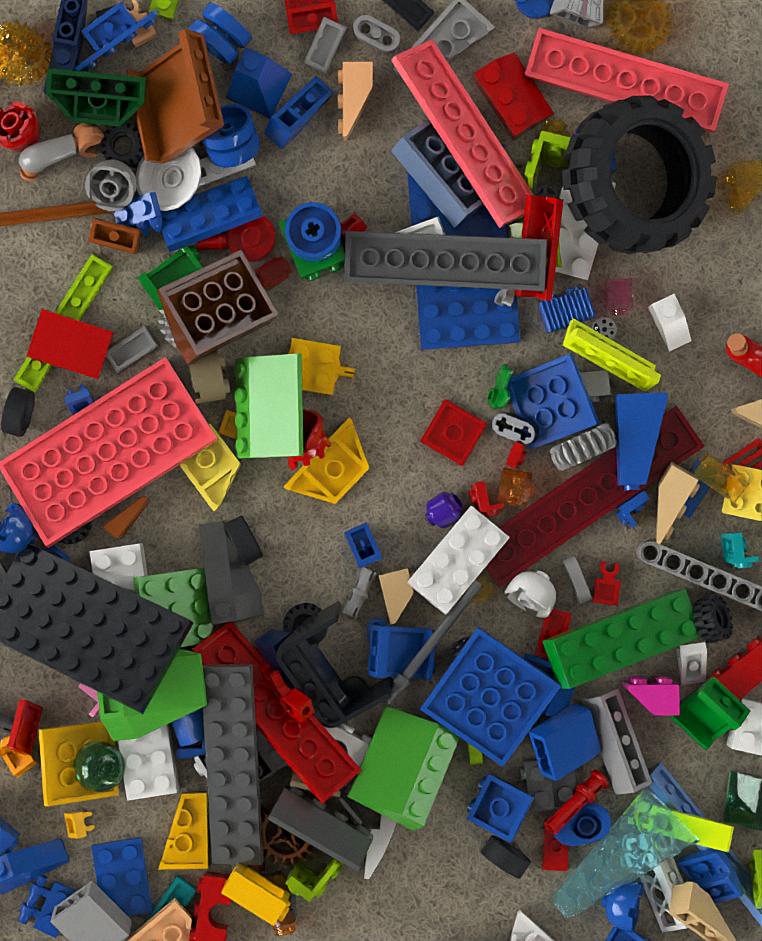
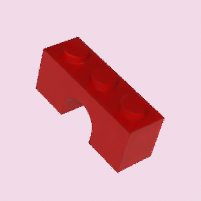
M206 871L204 878L199 877L197 892L201 893L200 902L195 903L193 917L198 919L196 927L191 928L190 941H226L228 925L215 922L211 917L210 909L217 904H231L232 900L221 893L225 882L230 876L229 874Z

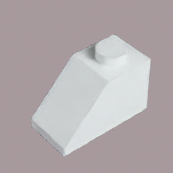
M675 294L657 301L648 307L669 352L692 341L685 315Z

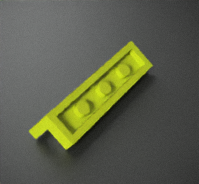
M572 319L570 321L563 346L644 392L659 383L661 374L655 371L656 365L578 320Z

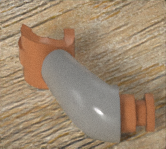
M80 123L73 131L74 138L72 134L27 146L19 157V164L22 167L20 176L26 181H36L39 173L44 171L47 166L76 155V150L84 157L96 158L97 152L94 145L101 142L104 137L103 131L97 124Z

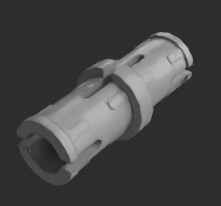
M362 567L354 587L352 586L350 589L351 594L342 611L343 613L357 618L365 598L368 599L369 597L368 591L377 574L376 572Z

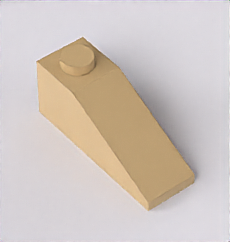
M688 881L684 884L673 886L669 907L670 915L706 941H736L710 895L700 888L697 883Z

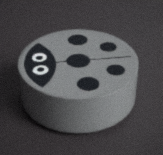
M608 317L597 319L591 329L611 340L617 332L615 322Z

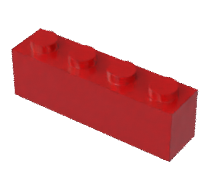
M756 637L746 645L748 649L741 655L739 653L734 654L727 660L728 666L723 670L716 669L707 678L710 679L714 676L737 699H742L762 682V638Z

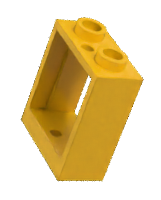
M239 863L233 869L221 892L273 926L277 920L282 922L290 909L291 902L288 901L289 892L246 865Z

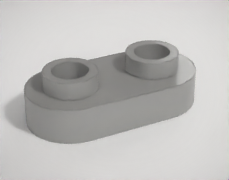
M369 15L358 17L353 24L355 37L382 53L390 54L399 47V33L387 24ZM363 26H368L370 28V32L364 34L361 32V28ZM389 37L392 39V43L385 45L383 39Z

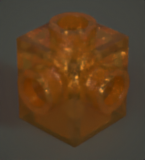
M503 468L498 487L497 502L526 508L528 499H533L536 484L532 483V473Z

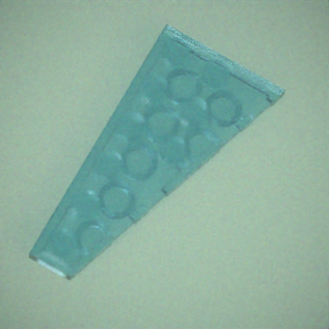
M644 788L610 828L609 833L597 843L550 901L566 918H572L594 905L597 900L606 895L609 896L617 888L624 884H629L659 866L664 860L671 856H676L681 853V850L689 845L696 844L700 840L650 789Z

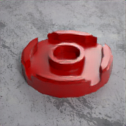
M263 216L227 230V243L232 253L242 250L248 262H256L264 259L272 252L276 243V233L272 223Z

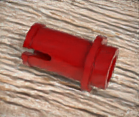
M219 233L196 242L197 251L212 249L223 251V249L227 248L226 233Z

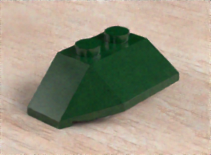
M47 68L46 95L54 101L71 122L122 127L145 104L147 78Z

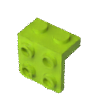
M332 858L320 874L316 875L298 860L296 865L293 866L285 884L288 885V889L294 895L302 896L310 902L314 896L319 898L327 888L326 884L330 877L334 879L343 868V863Z

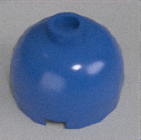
M11 502L5 510L10 512L9 516H6L2 523L0 521V551L9 554L23 551L29 543L33 545L38 536L23 507Z
M632 880L618 881L612 886L610 892H604L602 906L606 907V917L614 927L633 932L640 913V898L638 895L643 897L644 883Z

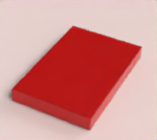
M41 309L26 356L99 380L114 332Z

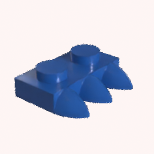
M149 192L135 197L122 210L114 211L116 223L142 230L141 234L145 237L149 232V224L157 232L161 230L162 215L156 192Z

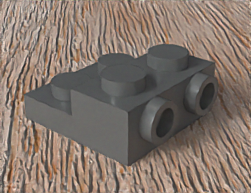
M536 758L523 760V766L519 767L520 780L526 783V791L524 792L535 797L529 808L530 812L553 810L555 807H561L576 792L575 770L560 780L554 781L541 775Z

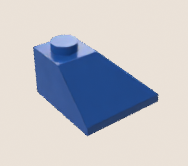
M245 47L234 70L226 98L271 119L292 73L270 58Z

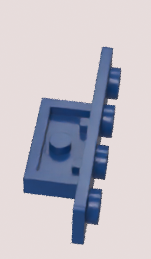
M121 1L83 28L81 32L95 49V52L75 67L76 71L84 68L87 72L98 64L96 59L102 54L108 57L117 50L116 44L122 40L126 44L136 37L137 33L135 31L142 26L145 29L149 28L157 21L155 16L158 15L159 10L155 8L139 21H136L123 1Z

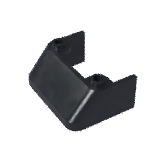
M339 601L307 618L278 647L276 653V661L294 687L311 699L315 712L313 714L327 728H335L389 699L393 683L392 677H387L370 687L359 676H350L341 680L316 643L325 637L327 627L338 622L341 609Z

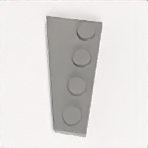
M453 0L411 48L433 39L446 61L449 62L494 31L496 27L466 0ZM394 67V68H393V71H394L399 77H401V75H400L399 72L397 71L396 67Z

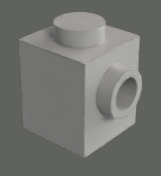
M607 370L580 373L592 403L600 402L599 397L611 395Z

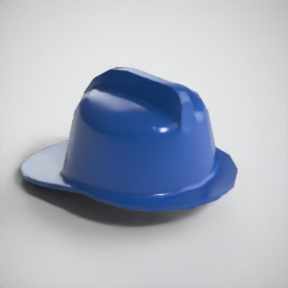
M595 803L586 804L554 837L560 843L568 846L592 844L603 839L609 833L611 817L608 811L601 805Z

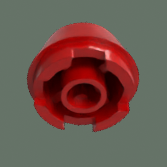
M13 101V105L3 110L0 108V146L16 152H23L27 146L38 142L41 131L35 111L22 102Z

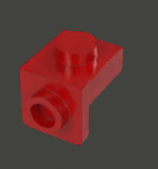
M485 481L471 485V490L468 491L471 505L474 504L475 509L481 514L484 513L485 517L499 515L498 510L505 508L504 503L489 505Z

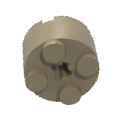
M216 350L192 362L193 364H189L190 367L188 369L193 395H199V398L195 399V404L226 399L225 394L230 393L228 378L223 379L222 370L226 368L223 353L218 354Z

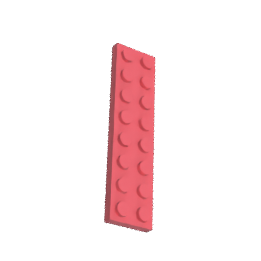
M538 28L524 75L535 81L610 103L631 96L650 95L656 98L657 101L666 99L684 109L682 117L695 118L704 131L714 133L729 86L725 82L542 28Z
M433 39L395 55L391 60L499 228L524 216L526 195L534 194Z

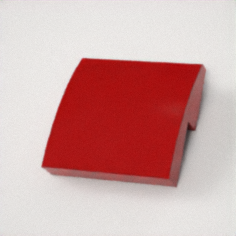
M284 0L290 34L318 30L324 17L338 23L334 0Z

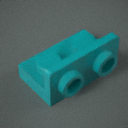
M741 532L720 533L724 563H730L731 567L747 568L753 567L752 562L760 561L759 556H744V552H747L746 538L742 537Z

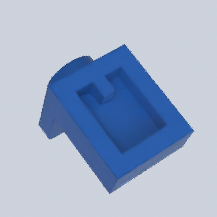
M644 490L639 491L617 506L619 513L616 515L624 526L629 525L631 528L637 526L630 512L633 511L635 514L647 506L645 502L650 498Z

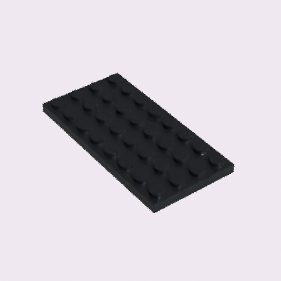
M28 544L26 549L18 553L0 584L1 644L141 714H144L194 624L191 620L31 544Z

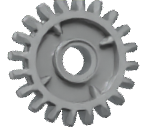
M602 424L552 447L550 450L551 459L556 464L558 470H565L615 447L618 443L615 438V432L609 424Z

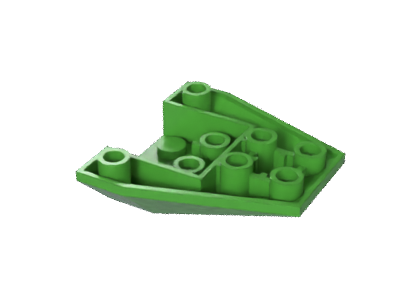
M179 649L144 714L97 692L100 719L112 740L138 739L206 706L207 697L201 654Z

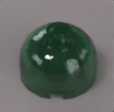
M104 741L84 745L78 751L74 760L73 768H75L76 781L83 788L93 792H106L115 788L122 781L125 773V761L120 750L116 746Z

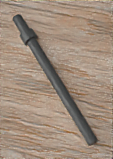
M474 580L403 673H399L393 680L391 697L385 700L387 703L391 704L401 690H405L411 683V677L482 588L483 585L479 581Z

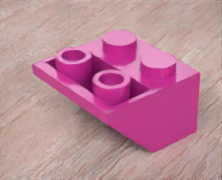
M659 675L653 676V680H647L643 676H628V681H622V686L651 714L680 715L679 684L672 681V678Z

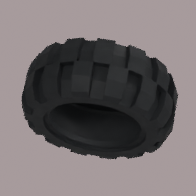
M650 95L631 96L604 105L602 109L592 112L579 124L577 130L579 134L571 137L564 159L570 161L568 169L562 171L563 190H570L573 201L567 205L576 221L584 220L587 224L584 230L586 234L600 245L609 243V247L613 251L626 254L641 252L645 254L675 246L689 237L692 232L691 228L700 226L710 209V206L705 202L706 199L713 198L717 176H711V164L716 163L712 145L705 146L701 138L705 131L695 118L682 117L684 109L666 99L657 101L656 98ZM625 133L638 135L650 142L661 155L666 168V195L661 207L650 219L640 217L627 209L618 198L612 185L610 174L611 158L618 141Z

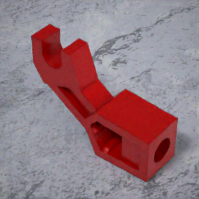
M265 664L259 669L262 679L280 699L279 701L287 714L302 723L315 713L311 699L296 688L290 690L279 671L275 670L272 672L269 664Z

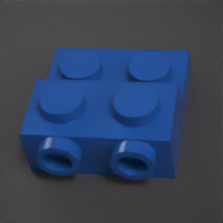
M488 774L487 777L484 776L478 786L480 792L477 798L473 799L468 806L467 812H469L467 819L509 843H513L535 797L518 789L515 785L495 774Z

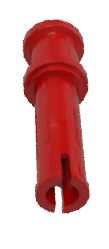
M594 769L591 772V776L583 784L576 786V792L544 823L545 827L556 835L586 804L593 803L595 796L603 788L607 789L610 786L606 777Z

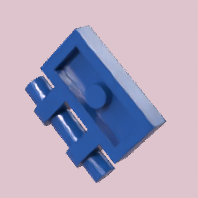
M42 875L35 882H32L29 888L31 892L28 899L22 903L20 908L21 914L18 921L27 924L30 916L37 918L33 928L56 938L59 930L50 922L54 907L77 890L58 881H55L52 888L49 889L45 887L48 877ZM39 896L47 898L42 909L35 907Z

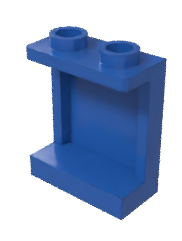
M371 625L367 675L376 678L396 677L399 673L402 674L435 630L419 627ZM437 645L411 678L432 680V675L436 669L434 653Z

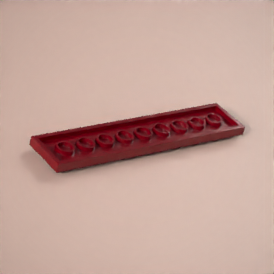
M677 405L663 414L647 483L639 485L640 490H624V485L618 486L616 447H614L498 527L510 538L487 564L486 569L499 587L663 476L670 462L679 465L705 447Z

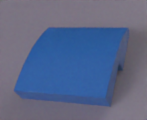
M709 848L679 858L677 865L691 882L697 883L700 888L710 895L714 904L743 896L744 892L739 878L724 851Z

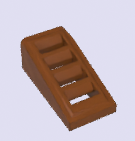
M147 496L140 497L107 522L103 528L117 539L123 538L150 503V498Z

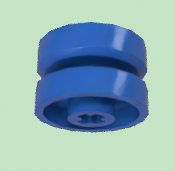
M209 2L202 11L206 22L195 20L188 30L202 33L207 52L230 66L238 57L234 46L245 48L252 40V36L227 11L215 3Z
M224 105L220 107L224 126L204 138L202 142L210 162L215 166L223 168L236 167L251 160L258 153L261 143L250 111L240 105Z
M315 202L301 204L290 213L286 220L285 234L289 247L297 257L304 261L320 262L327 260L338 249L342 234L340 223L333 210L326 205ZM313 229L317 230L318 235L312 237V234L309 235V232Z

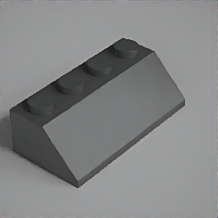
M286 785L274 804L268 820L358 871L373 841V835L370 834L371 829L363 824L358 823L355 825L348 821L349 817L339 810H336L334 813L327 809V804H322L318 798L314 797L312 800L305 796L303 789Z

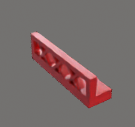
M526 195L522 238L547 239L546 283L544 293L534 290H516V296L536 297L545 301H552L564 199L550 196Z

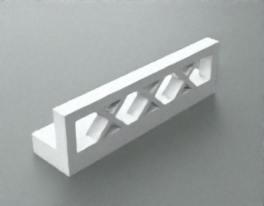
M647 831L644 834L626 838L625 843L640 880L644 883L645 892L662 933L688 928L676 918H674L675 923L668 924L664 916L665 911L669 913L673 886L684 884L665 835ZM642 841L646 850L645 855L637 850L636 842ZM646 864L653 868L656 874L654 878L647 874ZM656 888L663 892L665 896L664 901L656 896Z

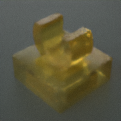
M547 119L541 130L570 137V133L566 131L568 125L561 120Z

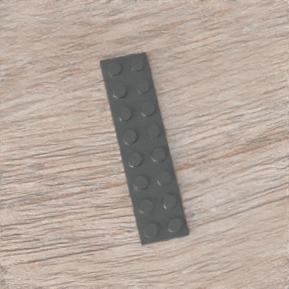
M346 231L345 282L545 291L547 239Z
M203 664L207 705L203 707L212 864L239 863L242 865H262L264 855L252 664Z

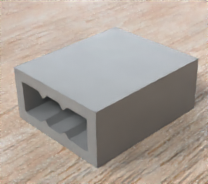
M91 881L56 905L50 922L69 941H125L130 935L132 920Z

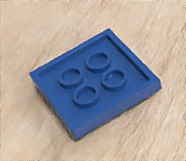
M573 353L509 379L507 390L510 393V399L516 415L533 421L539 427L538 439L528 444L530 450L599 424ZM528 427L522 429L526 433L525 438L531 436V433L528 432Z

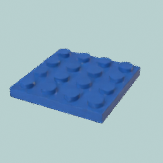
M478 626L424 701L420 710L504 767L558 692L561 685L554 678Z

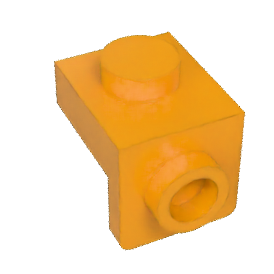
M7 736L0 742V755L4 758L13 776L19 778L38 762L32 753L31 755H23L8 749L10 736Z

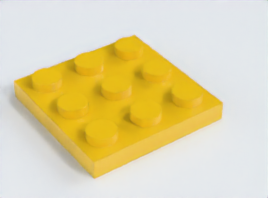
M102 721L39 729L45 806L119 795L115 741L112 740Z

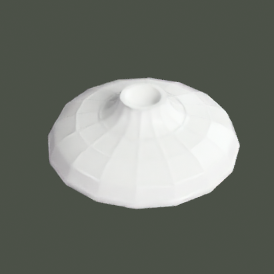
M194 148L187 149L166 164L145 161V156H143L136 172V188L139 195L156 192L161 211L176 209L188 202L197 191L201 179L200 159Z

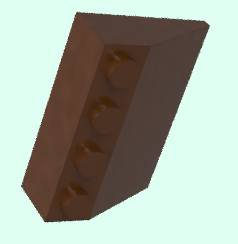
M242 250L157 290L174 342L187 365L268 325L279 315Z

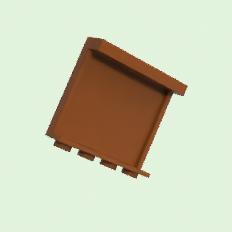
M183 29L178 33L180 44L142 71L126 70L127 76L147 78L145 104L135 113L145 161L166 164L224 126L204 35L188 29Z

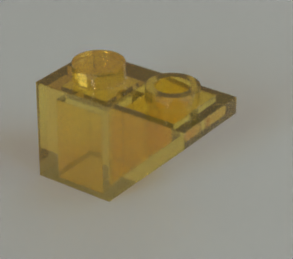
M762 159L734 162L730 166V170H727L728 185L732 184L733 194H730L729 198L730 207L735 209L736 215H741L762 190Z

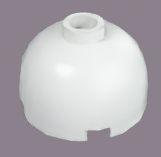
M527 571L518 574L512 579L505 590V593H509L507 598L513 604L525 610V607L538 612L536 616L540 618L548 617L556 602L554 585L549 581L550 577L542 571H537L536 573Z

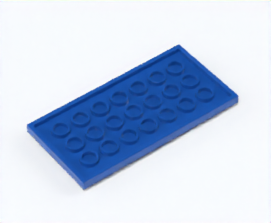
M407 171L411 226L439 216L445 235L509 237L508 225L511 222L499 228L485 205L454 228ZM416 285L421 350L520 342L516 295L512 305L509 307L505 304L500 306L494 302L497 293L501 289Z

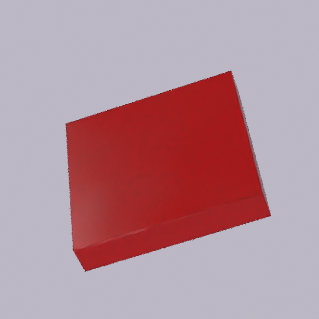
M444 399L420 442L463 466L488 423Z

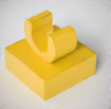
M70 811L64 813L69 838L79 839L86 837V831H92L95 828L94 825L85 826L84 819L92 816V812Z

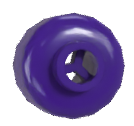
M443 491L427 502V513L425 516L432 526L437 525L441 528H447L461 518V510L464 507L456 494Z

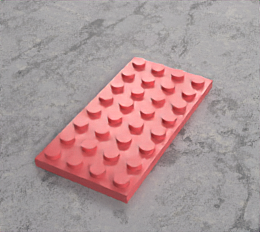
M164 357L0 461V470L43 543L49 548L218 441L170 362Z

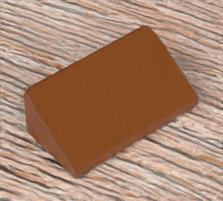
M93 217L88 242L137 254L140 249L142 230Z

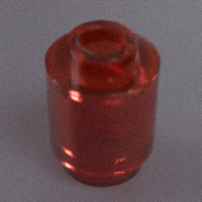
M283 256L274 257L255 269L257 278L267 291L286 280L288 275L292 273L289 263Z

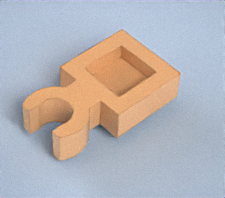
M132 0L134 9L130 13L136 21H139L147 13L140 14V5L136 0ZM153 25L147 29L143 26L135 31L137 36L132 39L135 47H138L158 37Z

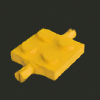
M292 338L288 354H301L302 390L333 395L335 382L339 376L354 378V374L345 373V371L355 372V368L344 367L340 364L341 346Z

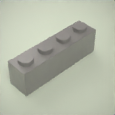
M619 689L602 691L583 699L584 707L590 709L593 714V723L599 736L601 755L615 794L635 793L651 785L652 781Z

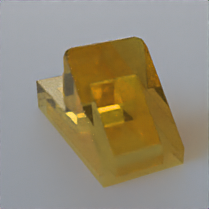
M709 453L706 454L693 471V475L733 503L737 501L750 484L728 462L723 464Z

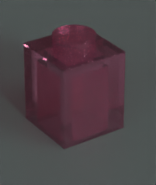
M632 278L607 279L604 282L606 312H612V316L627 315V311L633 309Z

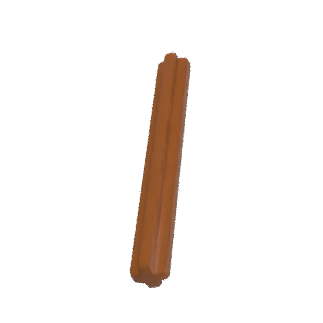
M90 201L0 213V226L105 214L113 211L101 209L95 205L97 202Z

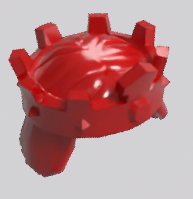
M303 410V456L287 457L291 470L298 468L297 461H302L304 466L310 465V459L319 456L320 459L326 456L324 453L325 447H331V442L327 439L323 430V418L314 410Z

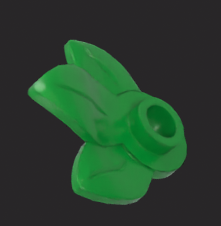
M507 364L500 368L495 387L491 388L488 393L487 401L492 409H502L510 399L507 385L513 370L507 369Z

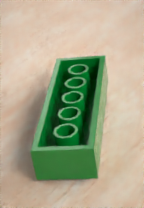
M680 589L654 597L545 639L542 642L555 679L561 685L560 689H570L700 638L702 634L699 635L697 632L699 628L698 626L695 627L696 619L693 618L694 612L686 589Z

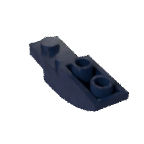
M61 0L52 39L54 45L48 68L76 71L75 67L79 63L84 34L81 30L85 28L88 0ZM47 76L43 90L44 94H46Z

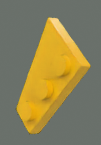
M183 792L181 794L158 870L209 868L208 792Z

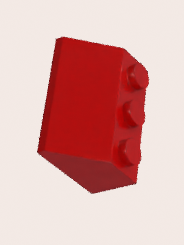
M515 52L495 59L475 72L473 77L474 82L513 141L555 114L534 81L524 76L526 69Z

